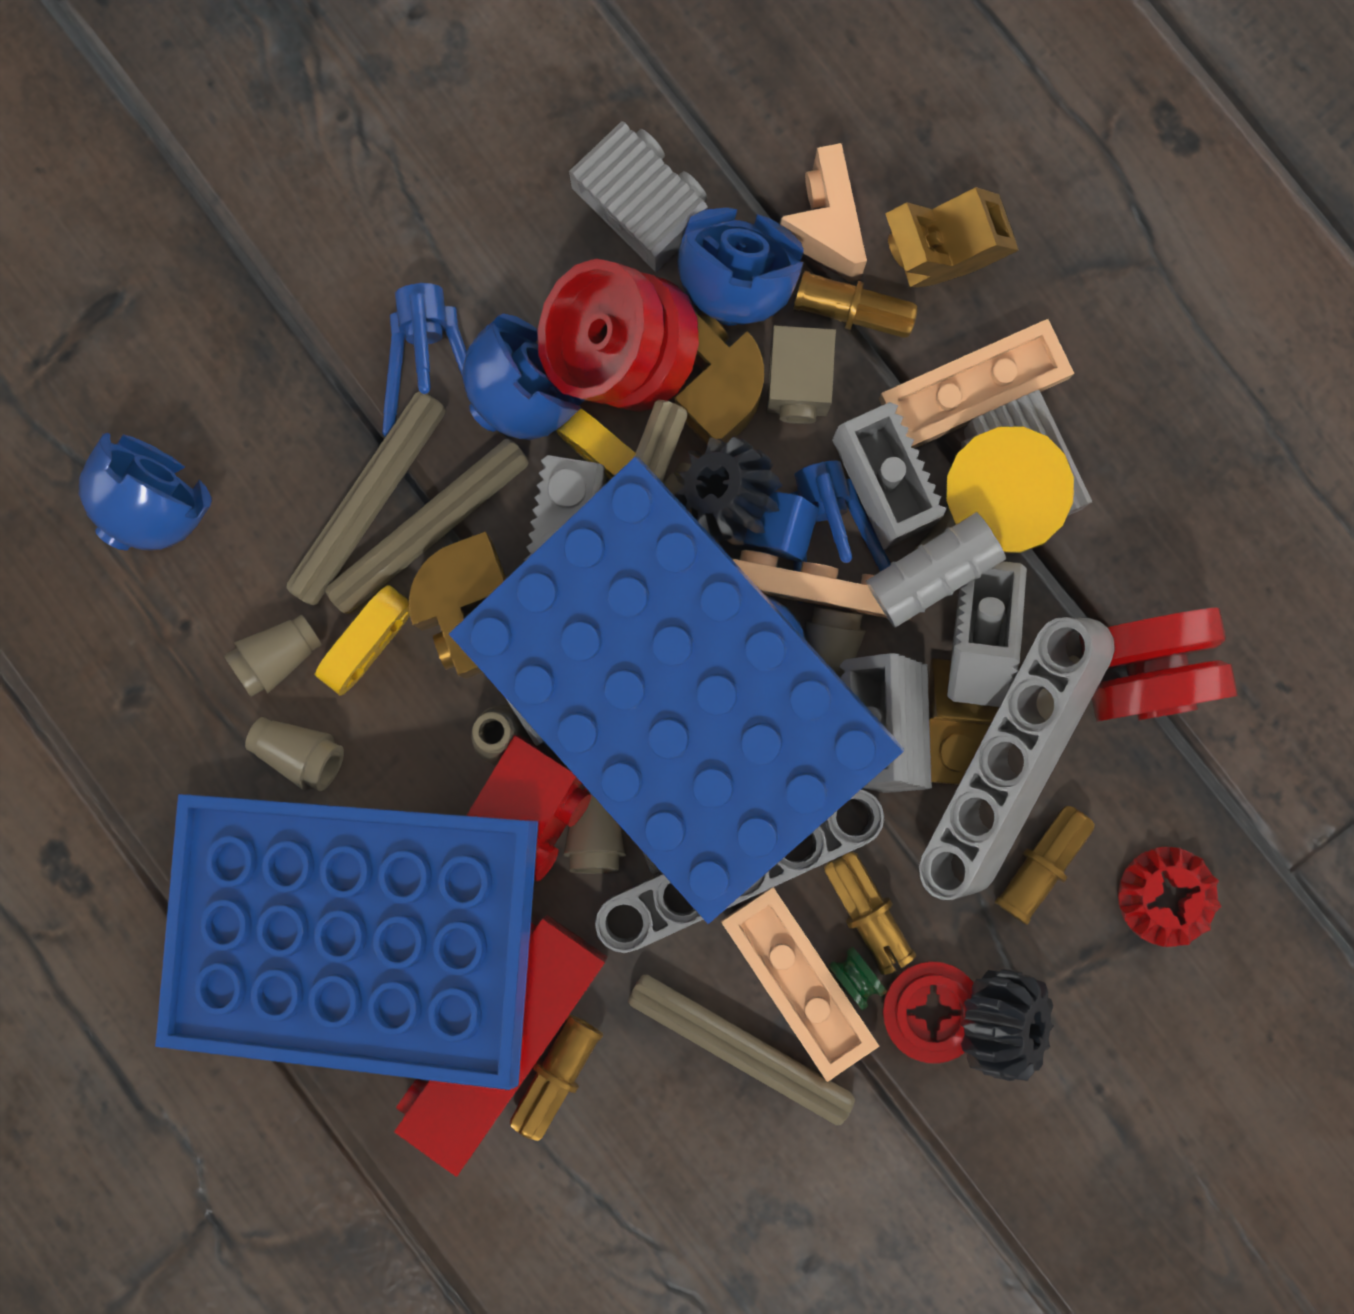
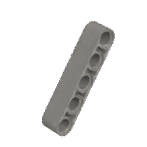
M1055 618L1046 623L1038 633L922 855L919 865L920 879L924 888L932 896L941 900H954L978 893L988 888L994 881L1112 661L1115 652L1114 638L1110 630L1100 621L1090 618ZM1074 631H1078L1085 642L1084 655L1076 664L1069 659L1066 652L1068 637ZM1043 688H1046L1054 699V710L1048 720H1045L1037 709V697ZM1013 744L1021 750L1024 756V766L1019 775H1016L1008 764V752ZM983 800H986L994 811V823L991 829H988L980 819L979 808ZM954 854L962 860L965 866L963 882H960L952 871L951 861Z
M860 790L851 799H857L867 808L869 815L868 824L863 831L855 835L844 833L838 826L836 811L811 833L813 844L808 856L798 861L783 858L727 908L870 843L879 835L883 828L884 813L880 802L874 795L865 790ZM660 873L607 899L597 913L595 926L598 937L606 947L615 952L628 953L703 920V918L694 908L684 913L675 912L669 908L664 899V890L670 881L663 873ZM623 904L636 908L643 919V928L640 933L627 939L614 935L609 929L607 921L610 910Z

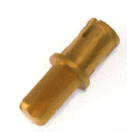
M808 271L803 273L794 309L798 311L803 310L846 322L845 328L851 330L852 324L902 338L909 337L917 316V305L913 302L863 289L864 282L858 281L857 286L814 275Z
M1063 807L1034 849L1026 848L1023 854L1027 857L1001 896L997 897L994 902L1022 923L1028 925L1031 921L1030 918L1057 881L1065 882L1068 877L1064 874V871L1094 831L1095 824L1093 821L1074 807Z
M851 851L829 861L824 866V872L850 916L846 923L850 929L857 928L879 966L878 970L880 973L887 975L895 972L896 968L893 965L896 963L895 958L901 968L909 964L916 957V953L910 948L889 911L893 903L890 898L881 897L858 854Z
M571 1014L567 1017V1022L543 1062L537 1061L533 1066L537 1074L510 1119V1126L520 1135L531 1140L539 1141L543 1138L568 1092L576 1093L579 1085L575 1080L598 1040L600 1041L603 1037V1033L597 1028Z

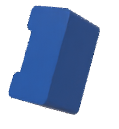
M774 492L769 497L777 503L780 511L765 512L761 521L763 522L765 533H754L747 529L743 546L732 545L727 541L721 544V546L730 549L756 551L787 560L804 562L819 508L801 496Z

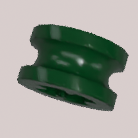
M852 946L846 950L847 958L844 962L837 963L833 960L828 964V967L863 1011L868 1007L867 1000L871 995L878 994L883 996L887 991Z

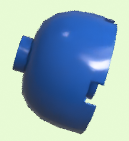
M706 209L690 217L685 234L681 240L678 270L684 293L688 295L689 299L700 311L716 319L722 325H742L768 319L787 304L795 289L803 266V262H801L804 252L802 243L790 230L765 216L757 214L755 223L751 224L746 221L735 220L738 209Z
M502 313L477 335L467 350L462 378L465 392L471 403L469 405L470 412L482 427L492 432L497 430L509 437L533 440L548 436L564 425L582 408L579 405L585 400L563 394L547 378L539 358L538 344L536 343L538 340V330L517 316Z
M110 433L103 434L89 455L79 477V496L87 516L97 526L96 534L108 545L124 551L129 550L130 547L141 550H161L185 540L198 526L209 509L212 497L207 487L200 480L192 489L174 474L185 468L176 459L148 443L127 435H122L118 443L113 444L110 440Z

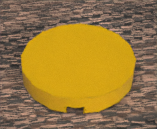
M997 427L975 436L957 453L947 476L946 501L955 524L957 525L977 512L988 524L1003 551L1007 553H1021L1046 543L1063 527L1073 504L1074 476L1066 455L1048 436L1026 427Z

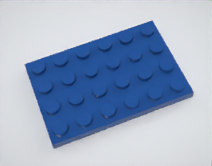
M634 457L449 633L453 640L707 924L713 921L904 752L902 745L639 457Z
M178 794L155 1047L505 1090L518 1087L538 821Z

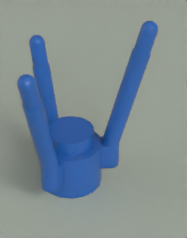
M431 283L410 284L399 288L395 292L397 312L390 314L392 336L383 411L382 434L384 437L387 436L396 421L405 336L408 343L414 344L418 390L422 394L428 393L431 389L428 344L440 341L443 338L442 331H446L462 375L467 350L458 327L456 307L445 306L443 288L439 285Z
M840 461L820 462L804 467L794 474L798 491L791 494L801 496L819 508L816 522L828 520L842 562L849 563L852 560L848 536L842 520V515L847 513L848 507L879 571L881 572L891 565L858 499L851 479H845ZM793 561V571L800 572L802 562Z

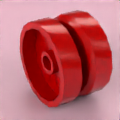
M598 258L576 264L557 280L544 302L537 329L538 353L547 378L563 394L635 412L653 409L654 403L658 399L668 401L679 392L693 369L699 346L696 313L688 295L677 285L658 276L642 273L637 269Z
M1220 608L1180 612L1107 627L1114 638L1115 652L1108 669L1126 666L1128 676L1100 682L1091 698L1096 722L1137 715L1139 721L1198 710L1197 703L1238 696L1232 664L1222 660L1189 665L1188 654L1218 648L1226 640ZM1079 635L1082 654L1084 655L1085 642L1082 635Z

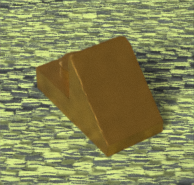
M931 659L928 688L931 782L959 785L999 707L952 701L947 696L951 660Z

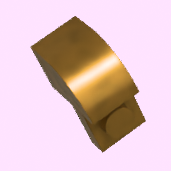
M978 187L934 209L906 202L885 213L891 229V234L888 236L889 248L896 262L904 268L910 287H925L939 284L975 272L1019 251L999 194Z
M704 312L700 316L696 313L699 346L694 363L703 372L675 397V404L686 409L687 419L685 423L706 445H708L710 437L721 439L728 443L732 437H736L747 427L757 411L764 383L763 358L757 343L748 331L732 346L728 347L725 342L729 339V336L720 323Z
M486 531L450 544L430 556L418 570L409 596V612L412 625L421 631L440 625L442 632L433 635L439 658L445 670L455 667L457 674L464 679L483 672L453 640L449 633L507 579L494 543Z

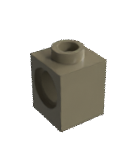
M774 326L770 346L766 413L780 414L779 419L781 421L792 424H810L816 422V416L827 417L832 404L836 329Z

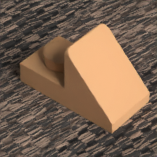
M842 143L819 147L816 151L813 171L805 173V181L811 208L821 207V209L784 216L781 218L780 225L790 230L802 243L805 255L848 282L861 280L867 258Z

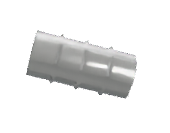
M976 512L952 528L948 527L944 533L928 543L919 545L918 549L899 561L891 562L889 567L866 580V583L893 627L896 628L918 613L925 612L926 608L947 595H953L955 590L973 579L980 578L981 574L1004 561L1006 556L988 524Z

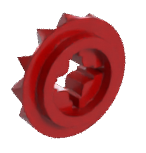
M1177 847L1150 849L1137 856L1122 875L1118 890L1121 914L1130 929L1147 942L1162 947L1190 945L1201 934L1211 930L1210 924L1215 913L1221 908L1217 892L1219 880L1212 875L1209 868L1205 865L1204 859ZM1163 876L1165 879H1168L1172 887L1192 888L1191 892L1186 893V897L1178 901V908L1180 910L1177 912L1178 916L1173 915V912L1168 907H1147L1148 903L1156 901L1155 897L1164 893L1162 885L1164 882Z
M930 960L906 967L888 985L882 1008L885 1027L892 1042L907 1056L924 1063H944L963 1055L965 1052L962 1050L961 1043L965 1034L964 1027L960 1023L965 1019L966 1007L964 1002L966 999H971L974 982L960 969L942 962ZM930 985H933V992L937 994V1000L941 1005L958 1010V1013H948V1016L938 1018L937 1028H934V1038H931V1031L927 1028L924 1018L915 1016L913 1013H907V1009H915L916 1006L926 1005L927 995L930 994Z

